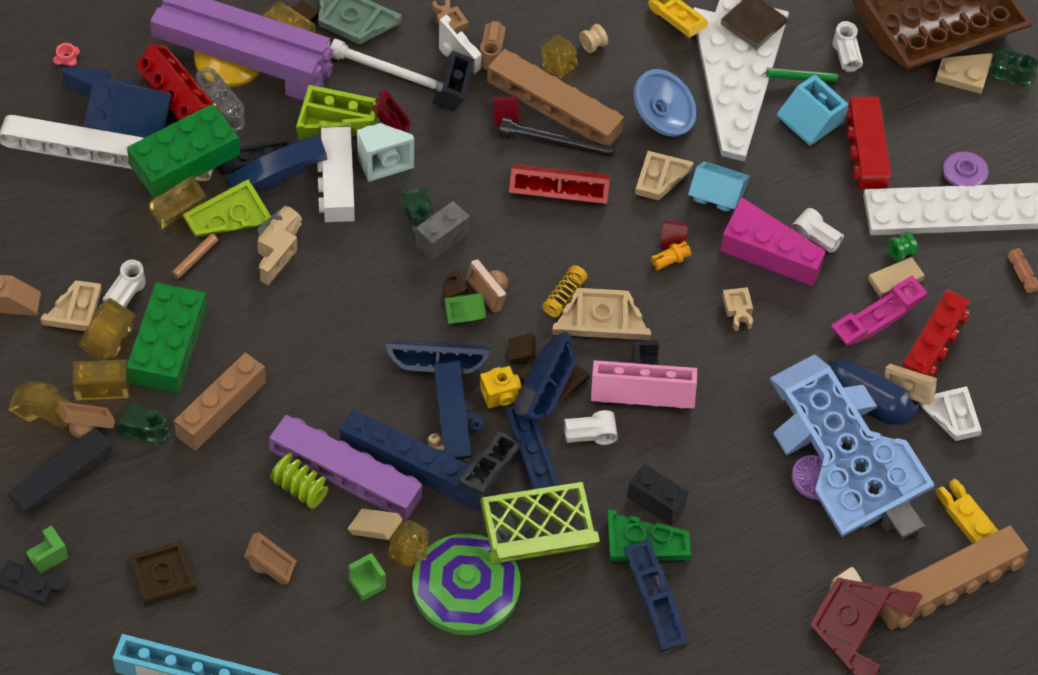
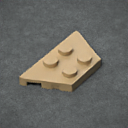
M578 288L572 296V301L564 308L558 322L554 323L552 335L567 332L570 336L650 340L651 331L649 328H646L642 321V314L634 305V300L629 291Z

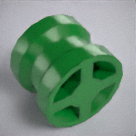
M910 232L901 234L900 238L893 237L888 240L889 252L897 262L904 260L905 256L912 257L918 253L917 242Z

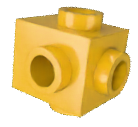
M510 366L504 368L497 367L489 372L480 374V390L488 409L500 405L507 406L516 401L518 390L521 389V383L518 375H513Z

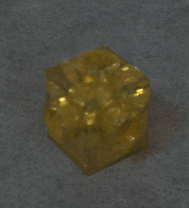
M556 35L540 47L543 67L547 72L562 78L578 66L577 52L573 43L563 37Z
M411 520L401 523L390 537L389 557L398 561L403 566H413L415 563L427 559L429 530Z

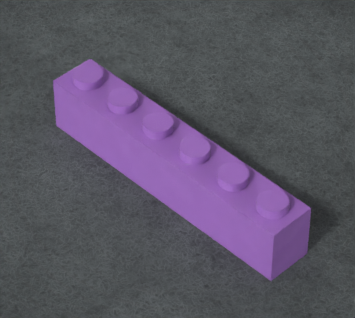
M285 415L269 437L271 452L283 458L290 453L293 455L292 463L299 459L301 461L300 467L304 465L309 466L310 472L315 470L318 473L317 476L325 477L327 481L387 512L398 513L405 521H407L422 498V484L415 477L405 476L393 466L374 460L370 454L361 453L351 448L348 443L329 437L325 431L321 429L316 430L306 425L299 418Z

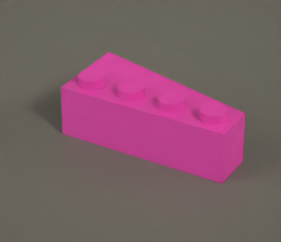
M742 197L723 233L720 249L724 253L810 286L814 285L820 273L826 252Z

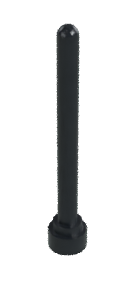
M503 117L499 136L509 138V136L516 134L609 156L615 153L614 147L520 126L512 118Z

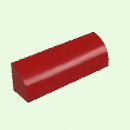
M513 164L509 193L607 204L610 175Z

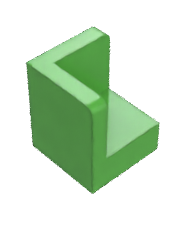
M483 293L445 298L448 324L486 318Z
M52 526L42 531L44 542L27 551L28 558L40 573L47 571L68 558L66 546Z
M372 553L348 566L349 581L362 601L386 589V574Z

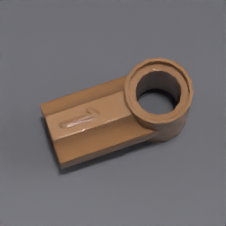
M492 21L485 26L483 40L480 44L481 67L485 70H488V66L502 52L506 27L501 25L500 22Z

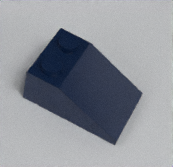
M94 77L84 126L146 138L165 128L172 93L103 77Z

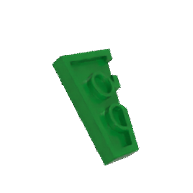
M607 510L610 561H628L623 547L647 539L651 540L657 561L690 560L689 531L660 523L654 525L640 521L639 517L631 516L629 518L618 515L617 511Z

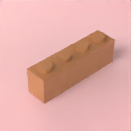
M245 352L174 420L176 437L196 451L266 383L265 366Z

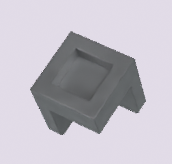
M908 501L885 511L881 523L886 532L895 529L901 538L912 534L915 539H918L922 536L925 527Z
M519 502L513 505L514 508L525 515ZM506 508L496 512L494 515L500 519ZM509 511L503 522L516 530L522 519ZM525 522L519 533L524 535L530 525ZM500 526L495 532L498 543H506L512 536V534Z

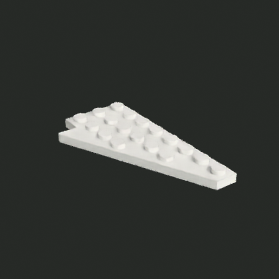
M719 0L716 12L694 7L693 10L706 18L708 26L698 32L696 36L721 156L745 162L770 77H766L767 68H773L786 24L756 50L720 24L721 19L742 0ZM776 9L788 18V11Z

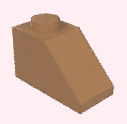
M0 275V313L37 316L41 292L14 276Z

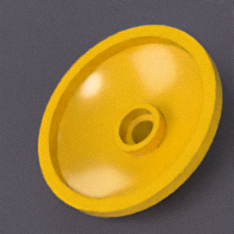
M198 51L194 53L195 66L199 74L205 80L218 86L235 87L244 85L254 80L261 73Z

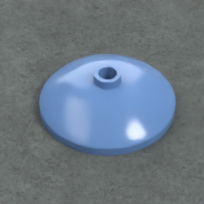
M652 69L638 78L634 86V101L640 116L648 126L663 135L672 137L681 136L692 128L696 120L695 101L688 87L677 76L665 70Z

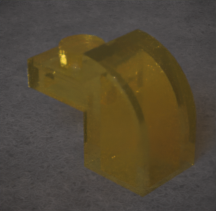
M32 381L26 382L15 389L8 410L28 422L42 417L63 429L68 426V423L63 422L56 409L59 402H72L57 394L59 388L47 383Z

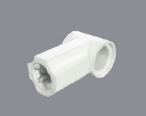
M844 21L838 24L832 45L838 52L842 69L846 70V72H854L863 65L856 38L857 28L853 23Z
M807 208L791 225L792 230L806 239H810L829 253H834L844 237L843 234L823 222L822 216L812 208Z
M128 260L122 264L120 275L103 298L104 303L110 309L116 312H123L135 293L144 288L146 279L143 266L139 261Z
M603 410L594 413L592 417L564 420L567 443L595 440L597 444L607 445L614 443L618 439L615 416L611 411Z

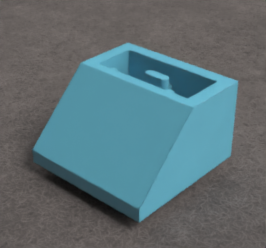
M814 74L797 86L778 111L777 117L811 146L845 122L848 103Z

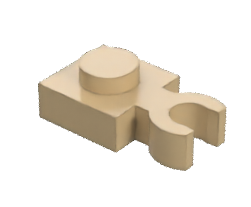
M748 287L723 290L722 297L727 317L734 316V330H739V322H745L748 329H751L753 318L750 314H752L753 306Z

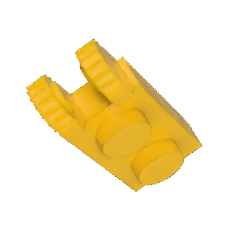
M681 0L648 1V6L656 15H660L689 38L708 27L706 18Z
M954 479L949 482L952 493L958 499L955 502L952 495L944 487L941 486L936 490V495L945 506L946 512L972 544L999 531L972 497L966 493L965 488L958 480Z

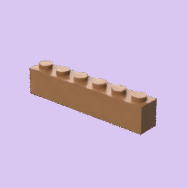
M504 49L488 66V83L513 97H518V100L591 142L610 146L623 131L624 116L618 111L606 107L597 99L590 98L577 88L569 86L558 77L546 73L537 65L525 61L515 53Z
M1011 525L889 586L902 591L918 592L923 596L911 618L888 605L883 607L879 615L890 631L897 627L905 628L920 615L926 617L933 613L936 607L942 604L949 605L958 599L959 595L965 592L968 594L973 593L981 584L987 581L991 583L998 580L1004 572L1010 569L1011 571L1018 570L1025 564L1024 560L1029 550Z

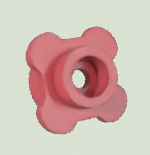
M70 43L60 44L56 48V56L53 58V61L56 65L75 66L77 64L76 57L80 54V50Z

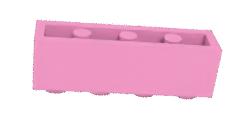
M594 361L591 401L625 403L628 405L641 404L655 407L695 408L697 368Z

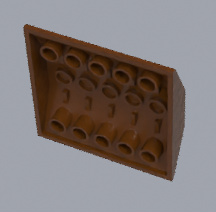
M852 0L859 18L879 48L907 70L1032 26V22L1016 0Z

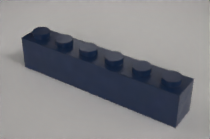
M352 409L340 427V441L348 443L351 448L361 453L370 454L374 460L393 466L405 476L415 477L422 485L479 512L482 507L480 499L488 497L491 492L490 487L481 497L457 486L460 478L470 465Z

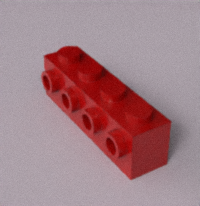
M150 43L135 66L141 72L142 78L149 82L155 90L172 93L169 106L170 112L174 113L181 120L214 104L167 46Z
M947 289L905 359L902 368L934 377L938 370L936 366L938 361H944L949 351V348H947L948 344L955 342L960 332L958 327L960 324L965 325L970 315V311L967 310L970 300Z

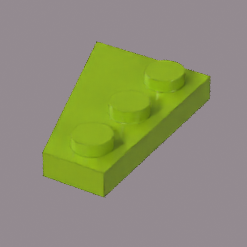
M248 179L184 213L183 218L195 238L209 236L210 234L258 227L270 219L271 215Z

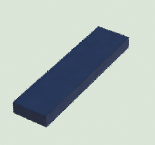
M514 406L505 407V414L513 437L522 441L519 454L531 489L559 486L537 420L519 416L515 413ZM542 495L541 498L549 497V495Z

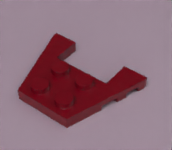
M837 577L810 625L855 675H878L882 667L857 653L885 605L911 618L923 596L918 592L902 591L897 588L875 586L870 583Z

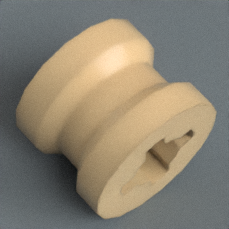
M594 24L590 30H583L579 33L581 45L588 53H593L597 50V47H604L608 44L607 34L599 24Z

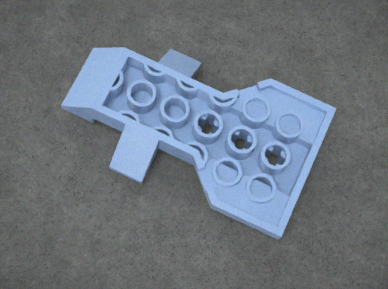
M815 354L770 377V381L781 399L787 402L794 414L774 432V436L786 455L808 445L811 441L823 461L815 494L841 537L862 526L865 528L882 519L885 511L906 501L910 504L912 499L934 488L933 481L906 440L899 438L895 440L880 436V433L869 430L861 416L877 408V405L864 385L843 388L830 366ZM842 444H851V450L842 449ZM857 464L860 467L863 465L866 467L863 473L855 470ZM871 486H873L874 489L879 488V492L877 495H874V493H869V489Z

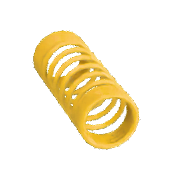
M575 265L570 267L566 276L563 277V280L552 291V295H549L542 305L548 315L559 317L563 307L567 305L566 302L571 300L570 297L574 295L577 287H581V284L586 281L587 273L584 269ZM569 278H570L573 282H575V283H577V284H580V285H579V286L575 285L574 283H572V282L569 280ZM565 282L572 284L576 290L570 289ZM561 286L570 290L572 295L565 293ZM557 291L564 293L569 300L563 299ZM554 296L562 299L565 302V305H562L558 301H556Z

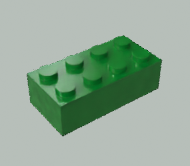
M211 104L128 146L127 154L130 167L155 199L239 156L240 146L237 134L214 104Z
M155 283L126 366L129 384L176 394L180 393L207 312L205 292Z

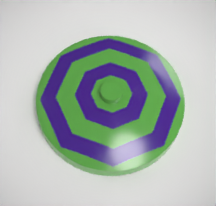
M455 534L442 538L429 546L415 565L412 577L415 603L421 614L431 624L443 631L458 635H476L490 631L502 624L512 614L518 603L521 579L515 560L491 564L489 556L491 552L489 538L485 536Z

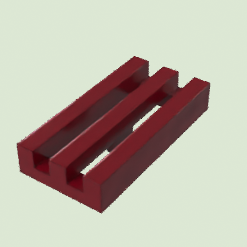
M387 90L380 91L378 94L380 98H376L375 103L377 105L372 106V111L384 125L407 133L412 122Z

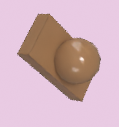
M478 259L472 261L466 280L477 293H483L484 302L493 313L501 311L507 295L504 292L508 286L507 276L499 270L488 272Z
M59 402L56 409L63 422L69 423L70 433L78 439L95 427L113 429L115 419L109 410L104 407Z
M259 532L252 535L244 555L249 560L250 567L254 572L268 574L281 585L288 584L297 560Z

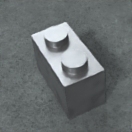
M452 201L416 228V246L431 260H434L469 234L470 216Z

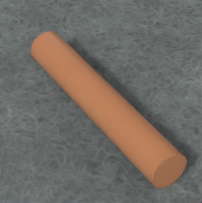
M210 234L171 272L173 277L179 279L218 241V238L214 234Z

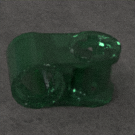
M999 48L995 52V61L990 65L989 73L997 79H1003L1020 86H1029L1034 82L1038 62L1031 55L1018 53L1008 48Z
M427 187L405 190L401 193L404 210L407 213L411 229L415 234L416 228L433 216V208Z
M128 403L125 406L116 424V430L123 436L156 445L164 443L169 437L166 417L162 412L147 409L134 403Z

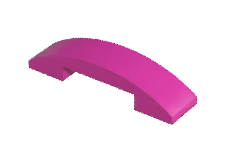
M911 275L892 287L890 294L856 315L848 314L832 324L831 328L846 346L858 343L887 328L919 304L927 296L928 292Z

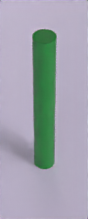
M767 68L766 77L807 80L815 74L823 82L837 83L838 80L837 73Z

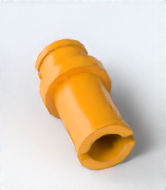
M685 241L678 245L674 243L670 245L669 249L651 256V261L655 269L659 271L675 262H683V258L691 256V250Z

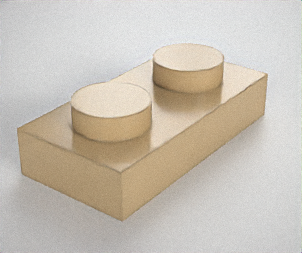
M889 364L886 367L884 378L906 389L909 392L908 397L910 399L927 405L934 402L937 378L893 364Z

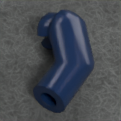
M467 410L468 430L474 433L480 432L484 427L483 419L474 412Z

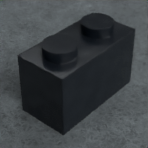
M452 50L442 65L432 103L455 112L465 98L474 63L473 58Z
M643 464L629 482L627 498L671 526L686 506L688 491L651 467Z

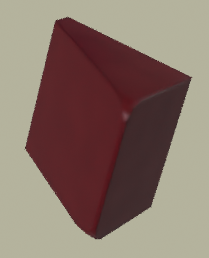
M518 97L494 98L493 118L495 126H501L503 117L512 118L518 125Z
M663 221L660 248L667 250L674 243L678 245L683 241L686 242L688 223Z

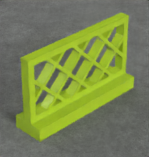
M583 482L482 497L480 499L491 552L489 553L491 564L592 548L600 542L598 531L594 532ZM577 490L579 501L575 507L563 499L567 491ZM548 494L556 500L550 511L538 503L542 495ZM523 498L531 504L525 515L513 507L517 499ZM498 502L506 508L500 519L491 513L489 503ZM559 503L572 511L566 522L554 514ZM534 507L547 515L541 526L528 518ZM509 511L522 519L516 530L503 522ZM575 514L584 520L585 530L578 531L569 525ZM550 518L562 526L558 534L552 535L544 529ZM525 522L537 530L533 538L527 539L519 533ZM499 526L512 534L506 543H497L495 532Z

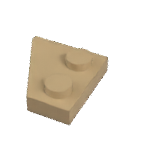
M993 54L942 58L935 81L982 94Z
M648 151L635 194L660 200L692 171L693 162Z
M75 281L68 288L67 293L61 295L55 302L56 306L48 314L44 313L41 316L42 325L90 332L102 291L101 284Z

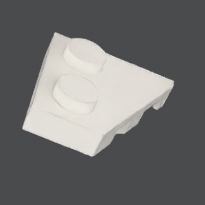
M443 16L439 20V50L447 57L453 50L473 58L474 63L471 72L476 74L481 69V53L469 42L462 31L456 34L449 26L451 21L449 16Z
M967 386L936 393L934 402L930 405L919 402V406L955 441L981 435V427Z

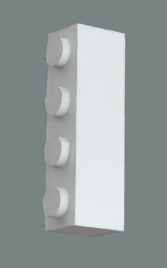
M351 127L321 128V140L328 160L318 162V172H323V177H318L319 192H324V197L319 198V213L324 212L325 222L355 221Z

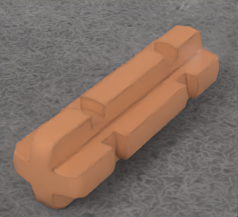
M1019 248L1011 250L1008 258L1012 264H1015L1013 267L1021 282L1025 283L1023 285L1028 293L1036 292L1038 290V280L1036 277H1033L1035 274L1027 260L1023 258L1022 250Z

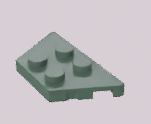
M320 0L319 27L359 45L402 22L401 14L370 0Z

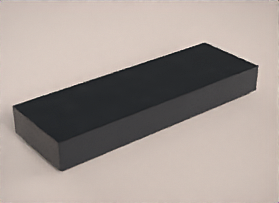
M291 138L240 147L239 156L221 165L223 175L232 174L271 152L291 145Z

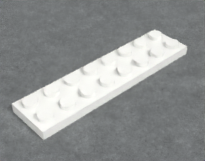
M1038 183L865 189L863 194L870 235L903 234L905 232L917 234L1038 229Z

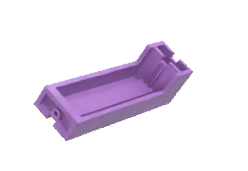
M162 0V6L157 8L150 20L152 37L284 79L286 95L303 101L308 85L324 87L325 78H329L333 71V64H331L333 49L330 48V38L214 0Z

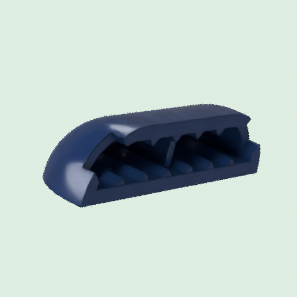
M567 332L552 338L539 352L514 404V411L519 416L536 420L550 415L554 410L576 363V357H573L570 344L573 340Z
M394 340L386 343L387 352L391 359L400 368L410 371L435 372L434 364L460 361L461 374H469L479 369L487 361L490 352L488 347L463 343Z
M843 358L841 362L831 359L827 363L843 388L858 385L865 386L877 405V408L866 414L887 424L901 425L911 421L918 413V403L914 404L908 397L909 392L894 382L848 359Z

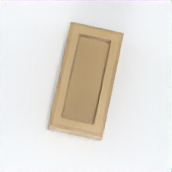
M910 257L870 274L868 280L879 297L883 298L891 293L892 287L911 275L918 282L923 281L925 275L914 259Z
M361 509L347 529L352 535L389 540L403 519L398 513Z

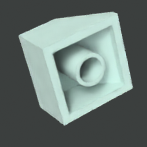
M381 123L357 130L358 161L368 182L414 168V137L412 134Z

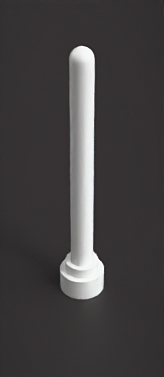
M334 39L330 48L333 49L331 58L337 60L348 58L431 89H436L438 81L351 50L343 41Z

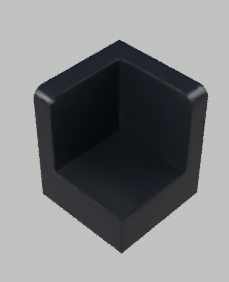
M633 341L632 363L659 365V341Z

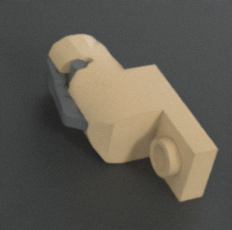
M284 206L282 209H279L258 228V253L264 257L259 264L260 281L268 286L297 251V237L295 234L302 225L300 223L302 218L290 207Z

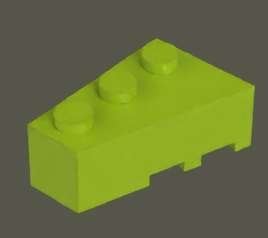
M308 85L296 126L298 140H306L318 135L321 137V128L351 127V136H357V130L378 124L379 118L372 111V106L377 105L375 103L376 98Z

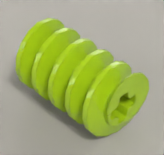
M289 453L273 468L270 480H274L276 485L282 486V489L286 492L290 491L292 496L298 497L299 501L307 503V506L313 509L327 495L328 486H324L326 478L322 476L316 481L318 473L315 470L307 475L309 466L304 465L299 469L301 465L299 459L291 464L293 455Z

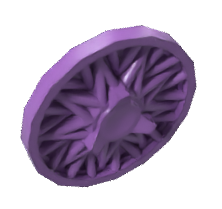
M967 151L951 154L945 160L943 166L944 177L953 186L983 185L989 173L988 165L983 158Z
M815 455L804 456L799 459L792 469L791 479L795 488L802 495L809 499L819 500L815 494V489L823 461L820 456Z

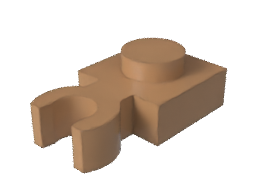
M443 0V6H439L436 1L432 2V10L437 14L436 21L438 24L439 20L447 15L451 19L449 26L456 33L469 28V22L458 6L450 7V0Z

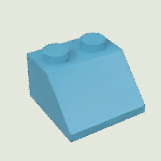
M703 161L696 167L688 195L693 196V200L699 203L707 204L708 201L716 203L717 208L724 211L735 210L744 194L750 175Z

